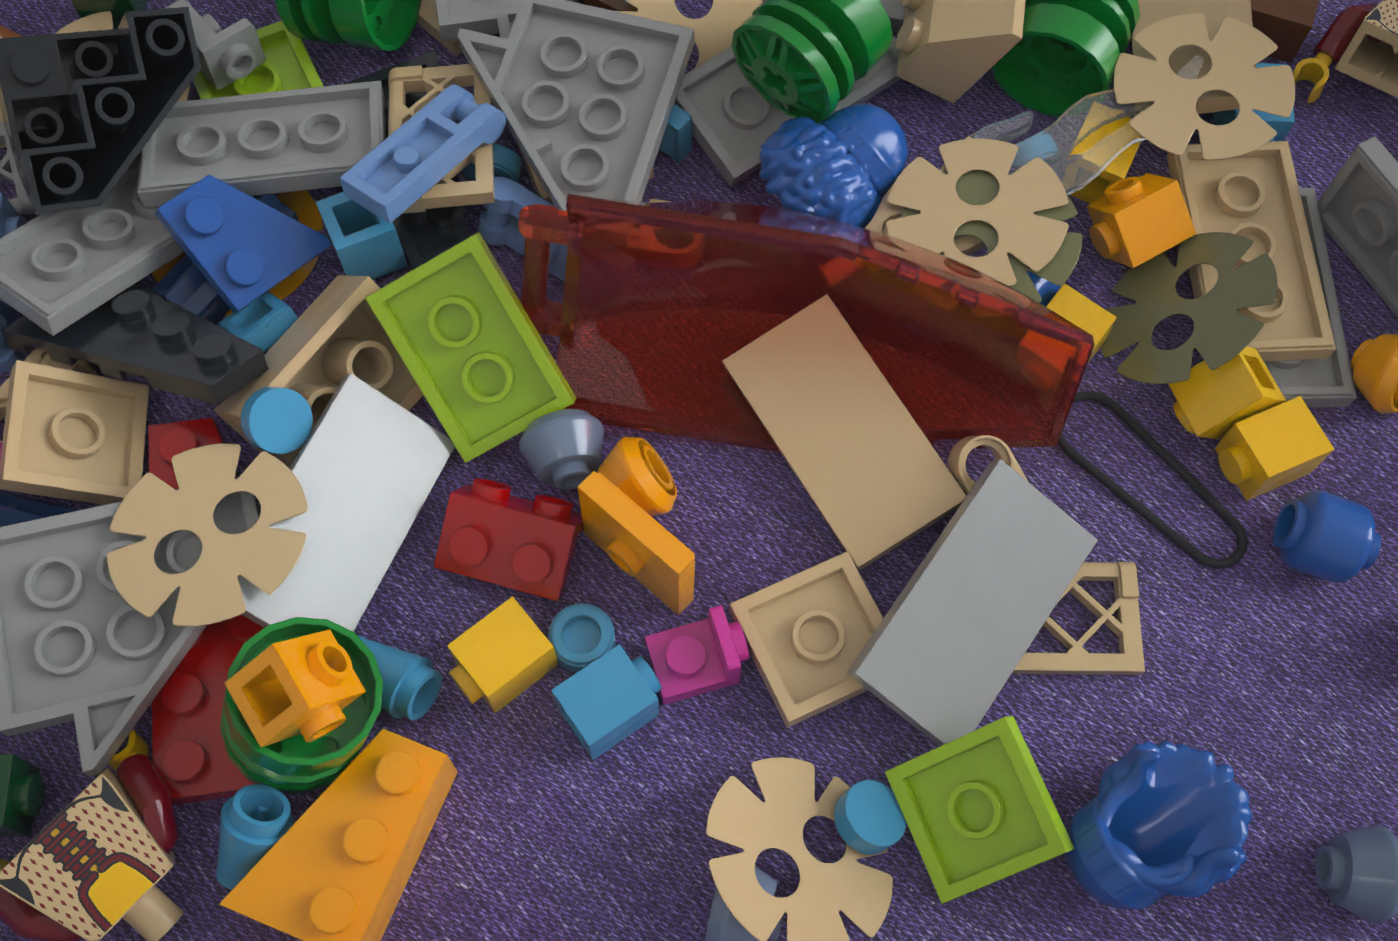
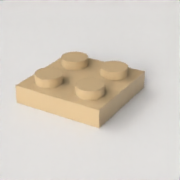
M16 360L11 370L0 459V489L102 505L123 501L132 487L142 478L149 385Z
M848 551L730 603L729 613L733 621H739L742 627L748 651L786 728L868 691L849 676L847 671L873 635L883 617Z

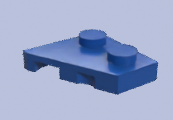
M207 175L157 208L155 212L158 219L234 315L332 245L327 236L211 175Z

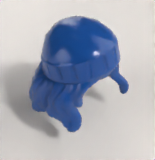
M865 103L843 107L840 110L834 111L827 119L820 123L808 117L789 119L784 121L778 130L774 131L766 139V142L761 145L759 153L761 170L759 177L763 180H768L765 186L766 192L772 195L776 194L784 208L793 210L802 217L812 216L818 220H831L836 229L832 233L828 244L831 249L838 250L843 243L869 224L881 204V197L887 193L901 172L906 168L909 154L906 136L901 126L890 113L879 106Z
M1164 739L1157 745L1150 741H1145L1143 744L1136 743L1128 753L1104 770L1098 788V796L1078 809L1070 821L1067 833L1075 849L1065 853L1069 867L1077 882L1091 897L1102 905L1123 910L1145 909L1168 894L1189 898L1200 897L1210 891L1215 884L1231 879L1240 869L1241 864L1246 862L1247 855L1242 846L1248 837V825L1252 821L1249 795L1243 787L1233 781L1234 772L1229 764L1216 766L1212 752L1191 749L1186 744H1177L1175 746Z

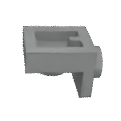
M178 0L166 7H189L201 64L200 71L218 91L233 81L247 76L253 69L265 62L266 58L255 27L247 18H242L222 30L209 13L200 16L187 0Z

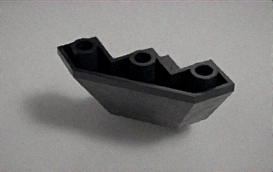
M189 7L127 11L118 29L0 38V109L15 165L35 215L98 207L108 197L201 69Z

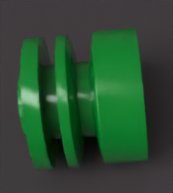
M276 0L278 14L287 30L294 36L301 38V40L323 41L329 44H344L347 42L352 47L392 51L399 49L408 41L417 23L422 0Z
M766 0L752 12L751 17L742 22L734 31L731 46L736 63L745 78L763 99L791 118L808 117L819 123L827 119L836 109L838 102L845 99L851 93L854 82L865 77L888 52L893 35L890 19L880 0Z
M1026 0L1022 39L992 67L995 80L1008 96L1024 107L1041 114L1066 118L1089 114L1093 103L1101 106L1114 79L1117 60L1121 53H1125L1140 18L1138 0Z
M294 617L267 625L243 644L229 668L227 680L273 643L330 629L338 644L348 653L353 670L366 690L365 693L342 710L346 721L325 736L312 742H306L302 734L260 748L226 687L220 733L228 758L248 780L256 784L273 787L280 792L305 793L334 782L358 756L381 711L383 679L374 654L353 631L328 619Z

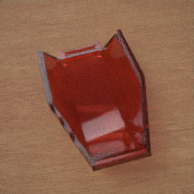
M574 194L567 195L566 211L559 210L554 206L534 204L522 208L519 212L518 230L525 237L522 293L519 301L539 334L560 337L556 364L577 398L573 404L562 410L578 409L586 411L605 425L780 452L724 367L722 360L828 294L933 448L934 440L963 439L979 435L995 436L1004 441L1009 448L1057 446L1094 348L1093 335L1029 296L989 275L918 245L832 219L753 204L711 201L646 203ZM551 243L568 245L563 303L552 302L547 299ZM977 446V447H976V449L986 448V447H984V446Z

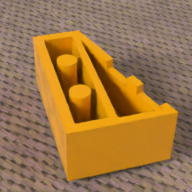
M382 729L219 905L302 941H381L458 773L457 769L447 754Z

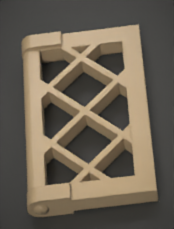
M470 64L423 68L422 65L393 68L389 71L388 136L450 85L457 84L460 87L474 86L475 103L479 105L483 103L492 105V100ZM428 92L410 108L406 107V93ZM483 142L402 214L426 212V209L495 203L493 143L485 144ZM470 163L475 165L476 181L454 182L451 180Z
M1083 562L1059 601L1070 592L1098 620L1076 642L1048 616L1043 627L1069 651L1067 653H1025L1012 674L1075 675L1143 674L1145 666L1135 562ZM1113 581L1115 602L1106 610L1077 582ZM1115 611H1116V617H1117V619H1116L1114 616H1112V614H1113ZM1104 623L1118 636L1120 654L1088 653L1082 645Z

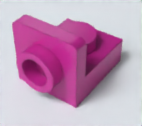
M722 605L709 608L708 619L645 636V645L653 672L662 686V690L659 693L663 705L739 684L741 674L740 662L749 660L748 647L739 621L728 623Z

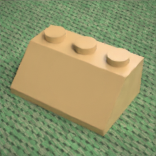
M901 0L902 6L905 7L903 25L897 35L895 44L896 49L899 50L896 76L951 103H955L1022 39L1026 0Z
M338 275L264 355L269 369L218 405L213 411L254 449L261 453L264 451L253 446L246 439L241 428L242 408L247 399L259 389L276 386L291 389L301 394L308 402L312 411V429L342 379L350 373L408 411L418 402L423 393L365 297L380 289L369 276ZM302 446L285 454L267 453L273 455L290 468Z

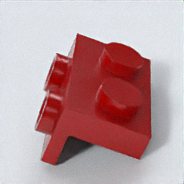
M482 478L474 479L473 485L466 484L451 492L434 568L554 601H559L563 597L577 536L584 530L582 514L572 512L573 504L571 502L548 495H536L534 501L510 495L512 488L509 485Z

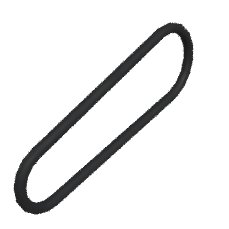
M1092 391L1073 393L1060 401L1053 412L1051 429L1055 442L1067 456L1203 565L1216 569L1228 568L1242 559L1247 550L1248 540L1244 527L1120 404L1105 394ZM1091 400L1100 402L1110 408L1231 526L1238 540L1235 552L1225 559H1214L1203 554L1072 448L1063 437L1060 427L1061 417L1067 407L1078 401Z

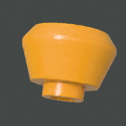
M1382 334L1374 340L1368 339L1364 341L1355 351L1350 363L1351 370L1353 371V382L1375 411L1380 414L1398 413V335Z
M626 436L621 438L600 465L598 472L651 517L667 514L673 508L677 497V488L666 464L645 439Z

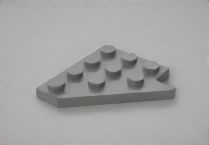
M522 0L507 39L460 28L457 37L463 54L495 107L505 113L507 127L567 227L572 230L627 243L695 44L694 29L567 0Z
M241 491L225 496L214 510L213 518L216 527L228 534H238L250 529L260 516L257 498L251 493ZM121 502L0 527V732L8 737L75 721L82 772L89 777L101 774L207 626L188 627L175 626L173 624L180 587L175 589L151 617H146L136 611L117 591L109 573L107 553L146 539L143 536L116 533L110 530L113 517ZM179 530L166 535L158 543L154 552L156 566L161 571L169 574H178L189 570L197 563L201 556V540L195 533L186 530Z

